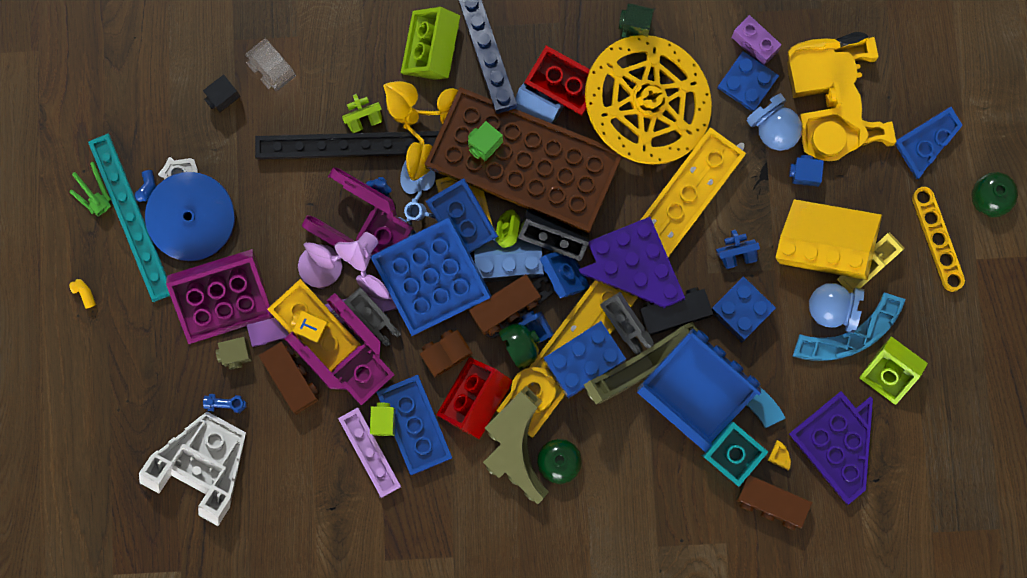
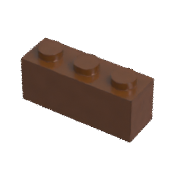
M525 274L492 295L491 298L470 309L469 312L483 335L485 336L489 333L492 336L502 329L500 327L507 321L510 324L521 317L519 314L527 309L529 312L539 306L538 301L541 300V296Z
M281 341L258 355L294 414L297 415L319 401L316 396L319 394V391L313 382L309 384L305 376L308 373L301 363L297 365L293 357L296 354L289 344L286 346Z
M751 475L744 480L736 499L737 502L741 503L739 507L750 512L756 509L762 512V517L774 521V518L783 521L782 526L791 530H795L796 527L802 528L812 505V502Z

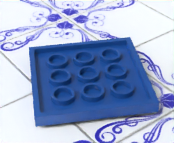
M451 216L370 256L411 336L491 298V294Z

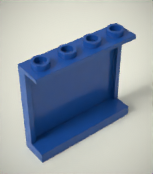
M692 328L639 385L637 393L706 452L712 446V441L755 395L761 394V388L759 387L761 384L752 375L749 377L742 372V366L735 360L729 361L725 357L726 353L718 345L713 347L708 342L709 338L701 330L696 332Z

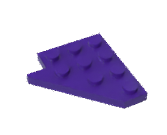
M651 217L589 241L588 245L596 262L579 269L581 275L663 308L685 300L683 291Z
M840 391L788 435L842 500L849 505L866 490L873 398L870 396L855 408L843 392Z

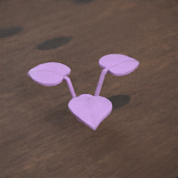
M364 232L358 241L336 243L335 250L338 254L337 256H331L330 252L321 245L307 242L303 244L310 257L319 266L326 269H334V261L342 258L355 269L361 271V275H358L356 280L358 285L368 295L379 300L392 299L384 284L376 277L366 273L369 260L371 259L370 256H372L371 252L379 243L377 238L371 233Z

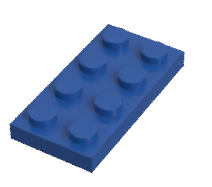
M419 375L376 392L381 403H390V407L396 409L394 437L411 476L452 459Z

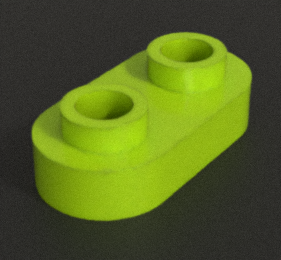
M514 210L504 212L497 222L496 233L498 237L495 238V241L502 248L511 247L517 242L520 216Z

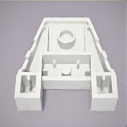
M205 412L186 427L185 431L176 438L173 437L168 441L167 445L149 457L139 472L140 484L160 493L171 476L206 494L198 506V515L219 526L231 505L246 432L209 412Z

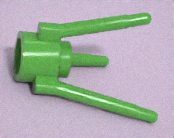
M91 162L90 165L102 195L99 193L93 194L76 172H73L72 175L90 197L88 199L89 203L74 190H70V194L87 207L91 214L95 213L96 216H99L110 209L111 205L109 202L111 198L106 192L95 163Z

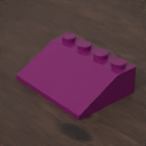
M253 249L167 275L166 285L188 344L239 329L248 324L274 318L267 310L271 305Z

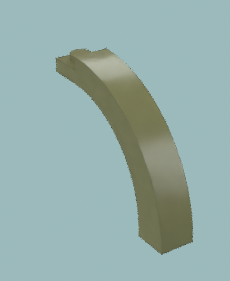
M693 321L683 325L634 358L585 383L584 386L588 396L595 404H601L647 378L692 328L698 332Z

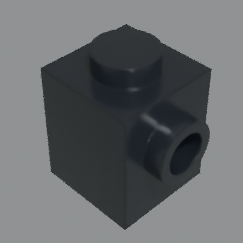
M224 74L203 90L207 96L204 98L211 109L216 107L219 112L241 97Z

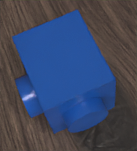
M810 155L797 157L794 164H790L789 177H793L792 184L819 187L822 182L824 160H816Z

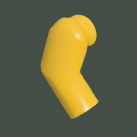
M76 279L75 282L69 284L72 293H80L85 309L96 305L90 288L83 280Z

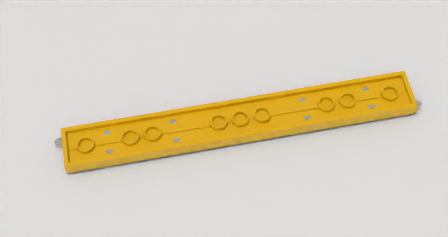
M711 127L641 218L642 220L651 217L668 258L746 155L743 151L744 143H739L736 146ZM596 280L592 283L539 353L535 362L530 365V367L543 368L551 374L556 384V395L549 407L534 413L529 426L528 436L532 439L565 396L562 388L545 364L544 357L602 321L611 335L615 327L600 304L621 292L629 306L632 307L638 297ZM532 383L528 386L535 395L540 393L541 389L538 384ZM512 392L508 394L496 410L498 413L512 401Z

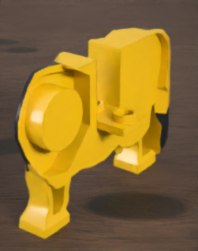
M853 32L838 39H812L792 46L788 51V75L793 98L828 92L825 99L827 107H831V109L799 115L802 122L801 136L804 152L815 159L826 162L838 161L860 146L875 141L883 142L888 147L896 143L892 122L883 124L880 121L867 122L862 120L861 96L854 85L856 79L862 77L861 72L857 73V69L861 66L856 64L855 61L876 62L879 57L875 37L869 38L865 33Z

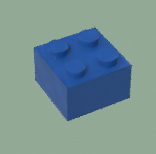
M743 276L712 307L713 316L742 343L776 307Z

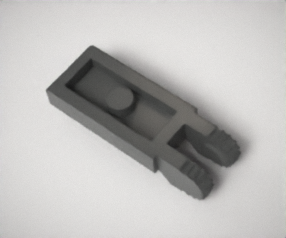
M361 286L344 301L352 312L386 347L391 343L379 331L385 325L397 338L401 335L399 330L390 322V318Z
M621 292L600 304L624 342H627L635 354L638 355L643 351L639 340L635 336H638L646 348L654 345L650 334L645 331V328Z

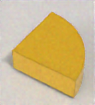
M777 440L767 461L788 471L791 465L789 452L785 445Z

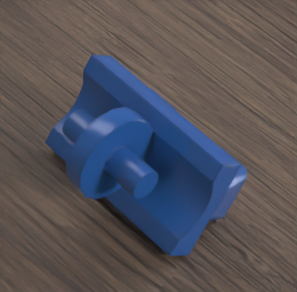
M732 230L731 237L724 239L725 245L729 246L717 248L716 253L722 260L724 267L729 269L737 266L735 255L743 254L745 263L757 262V250L760 249L759 243L755 239L745 241L747 240L746 234L738 235L736 230Z

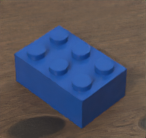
M602 321L544 357L545 364L568 399L585 388L584 384L611 371L626 361L625 356Z

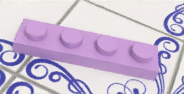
M359 408L338 418L380 497L383 498L401 488L375 437L370 434V428Z

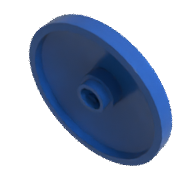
M182 172L166 178L153 190L146 205L145 223L150 238L162 252L179 260L195 261L214 255L228 242L235 225V209L229 193L218 181L201 173ZM188 212L192 214V218L189 221L184 217Z

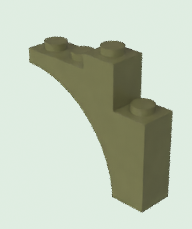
M525 386L485 427L490 438L498 441L500 445L483 463L486 465V469L498 478L506 473L509 480L514 485H518L529 500L539 504L549 491L542 485L533 470L527 443L531 419L542 401Z

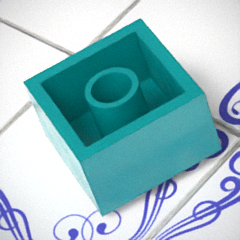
M731 421L715 438L712 446L706 452L704 451L701 456L739 487L766 456L768 451Z

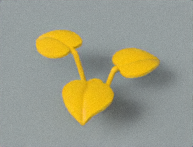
M402 81L386 83L383 87L390 115L396 122L404 124L403 128L410 131L419 141V143L414 142L409 146L406 155L409 177L412 181H416L430 171V169L425 168L424 164L433 146L424 144V140L410 126L418 121L419 115H440V121L443 124L458 90L449 88L439 95L437 100L439 111H419L412 108L418 100L417 90L412 84Z

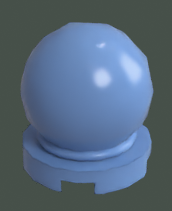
M780 93L770 99L772 103L765 109L760 106L746 120L751 127L759 126V136L762 142L770 149L778 151L794 147L802 135V122L799 116L793 110L784 107L787 100Z
M827 283L816 288L809 299L811 316L822 326L838 327L843 324L846 332L854 333L857 330L862 312L857 311L859 301H864V289L854 288L853 292L849 293L845 287L839 284Z

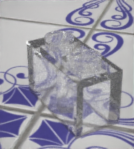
M266 38L245 54L249 60L246 64L254 73L258 71L262 75L260 80L267 89L272 87L277 92L296 76L294 70Z

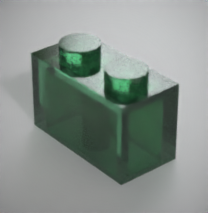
M628 3L627 9H622L618 29L622 30L621 37L626 38L637 35L648 37L654 9Z

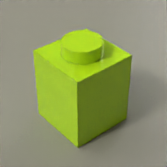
M377 403V407L371 406L370 434L372 436H395L396 409L390 407V403Z

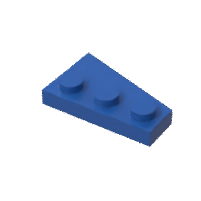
M952 107L945 109L896 140L895 145L916 179L921 177L925 169L935 160L939 152L963 126Z

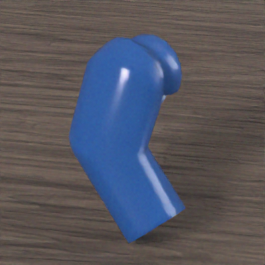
M152 170L142 172L144 184L135 192V199L138 202L147 201L156 188Z

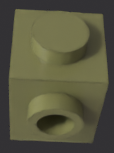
M245 337L218 343L219 349H216V357L219 363L222 362L223 366L229 367V369H237L243 367L242 363L252 361L248 340Z

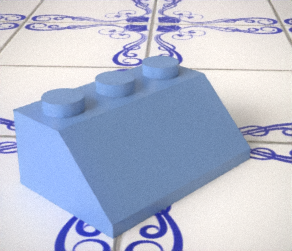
M518 237L517 242L511 247L502 248L493 239L474 250L475 265L484 282L517 280L525 274L529 279L544 276L543 265L540 261L542 248Z

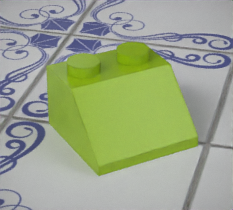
M891 336L859 378L896 405L921 377L928 363Z

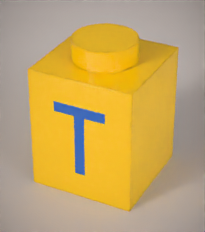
M301 311V314L296 313L291 325L294 326L293 332L318 343L328 322L306 311Z

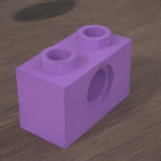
M750 15L734 30L732 39L764 66L779 52L781 44Z

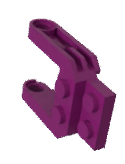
M336 167L332 168L328 178L334 179L344 185V189L375 206L356 237V241H358L364 232H368L377 238L379 243L371 252L372 255L410 236L414 227L397 217L395 205L391 198ZM307 215L302 223L304 229L334 247L338 242H354L353 239L313 216Z
M334 293L326 302L364 343L344 359L334 372H331L293 331L284 339L329 389L347 390L360 405H363L395 374L380 359V341Z

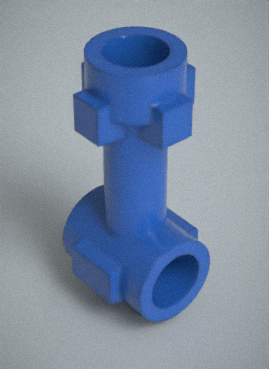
M209 394V396H204L203 408L208 409V411H214L215 407L232 408L235 413H241V411L247 408V402L239 395H235L232 399H217L215 394Z

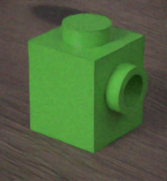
M487 121L479 129L475 128L468 136L470 153L477 159L481 157L484 161L503 143V135Z

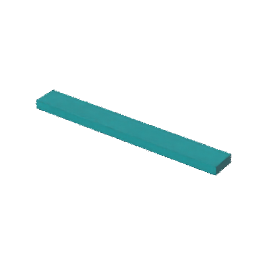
M108 133L89 141V146L152 302L170 296L166 285L167 274L154 242L149 236L145 220L110 134Z

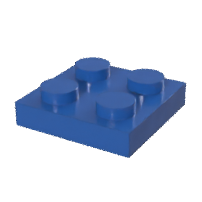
M743 51L717 88L754 112L779 75Z
M557 252L546 254L540 258L543 269L549 276L554 291L558 294L559 298L571 296L589 289L590 285L585 276L580 274L579 269L581 268L576 259Z

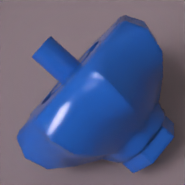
M384 177L367 181V185L390 198L391 188L387 185V180Z

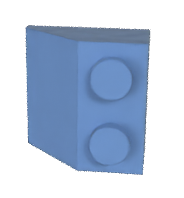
M524 83L519 88L515 97L517 110L552 124L555 123L564 108L562 104Z

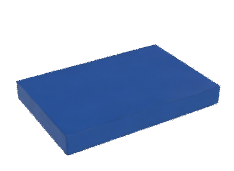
M465 178L426 200L437 222L451 216L469 253L498 237Z

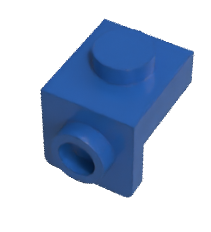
M531 311L521 317L523 321L519 324L526 326L530 332L535 330L541 342L554 335L542 311L536 314L534 311Z

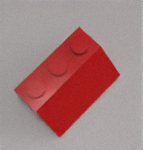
M546 45L524 84L581 116L587 110L585 86L590 69Z
M469 357L436 416L480 439L513 380L497 369Z

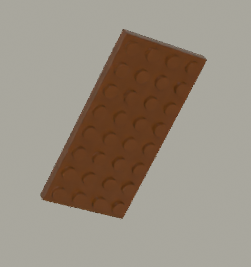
M460 87L424 166L457 181L465 178L468 185L590 234L623 156L616 153L608 145L517 109L496 114L491 99ZM485 121L503 135V143L486 161L481 157L479 159L474 157L470 153L468 145L469 134L475 128L479 129Z

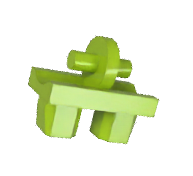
M357 94L353 95L355 101L347 104L349 110L358 108V110L342 116L344 123H347L351 132L355 133L363 130L359 119L368 115L371 126L381 123L382 116L380 110L382 109L379 102L362 108V105L369 103L367 97L358 99Z

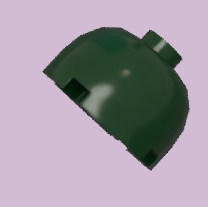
M991 172L980 177L974 184L971 192L972 202L979 212L989 217H1001L1010 212L1015 206L1018 198V187L1007 174Z
M513 324L499 331L502 341L506 340L505 344L508 353L520 371L535 362L539 354L537 343L541 342L535 330L530 332L524 325Z
M554 439L542 446L538 453L537 465L544 479L551 483L564 484L577 477L581 470L582 457L579 449L572 442L565 439Z

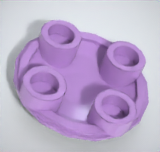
M318 244L326 248L331 256L338 255L336 250L330 246ZM305 250L299 258V275L311 287L318 289L328 287L336 282L343 269L341 258L334 261V269H326L319 266Z

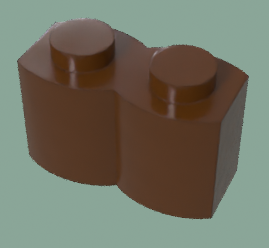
M451 329L440 336L442 339L434 344L432 341L421 348L423 351L420 353V356L434 378L473 355L458 330L453 332Z

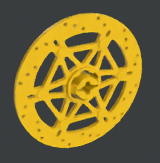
M637 35L623 38L611 44L593 63L585 86L587 112L600 138L619 155L638 163L664 164L683 157L693 150L703 138L710 122L711 94L701 68L685 50L663 38ZM640 52L647 54L646 61L626 68H621L617 64L619 59L629 54ZM660 56L665 57L680 68L685 74L686 80H679L660 64ZM642 67L645 68L642 80L629 74L630 71ZM651 67L654 72V81L648 80ZM659 71L673 83L661 85ZM607 74L614 79L612 104L609 107L604 106L602 97L603 84ZM622 77L635 83L633 89L629 87ZM619 85L629 95V97L621 102H618ZM646 86V88L636 96V94L641 90V88ZM667 89H678V92L669 97L665 91ZM689 92L693 93L695 102L691 124L684 121L686 93ZM677 97L680 98L678 114L669 105V102ZM628 102L631 103L632 110H619L620 107ZM667 110L675 122L663 116V112ZM636 114L638 116V128L624 116ZM644 118L650 119L647 132L644 131ZM618 119L638 136V143H633L622 136L614 128L611 120ZM656 119L669 126L656 132L653 131ZM675 130L681 136L680 139L662 147L651 146L652 138Z

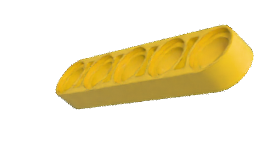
M920 187L912 196L915 210L944 288L951 292L957 291L962 288L965 282L963 272L933 191L928 187ZM919 192L928 194L929 201L927 203L918 201L917 195ZM931 212L935 214L937 218L936 223L928 224L925 220L926 213ZM935 233L943 235L944 243L942 245H936L933 242L932 237ZM943 254L949 255L952 259L951 265L944 266L941 264L940 256ZM950 275L958 277L959 285L957 287H952L948 284V277Z

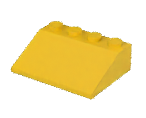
M794 199L780 236L776 259L782 265L868 280L882 215Z

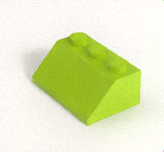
M443 7L413 11L401 74L433 80L449 78L460 15Z

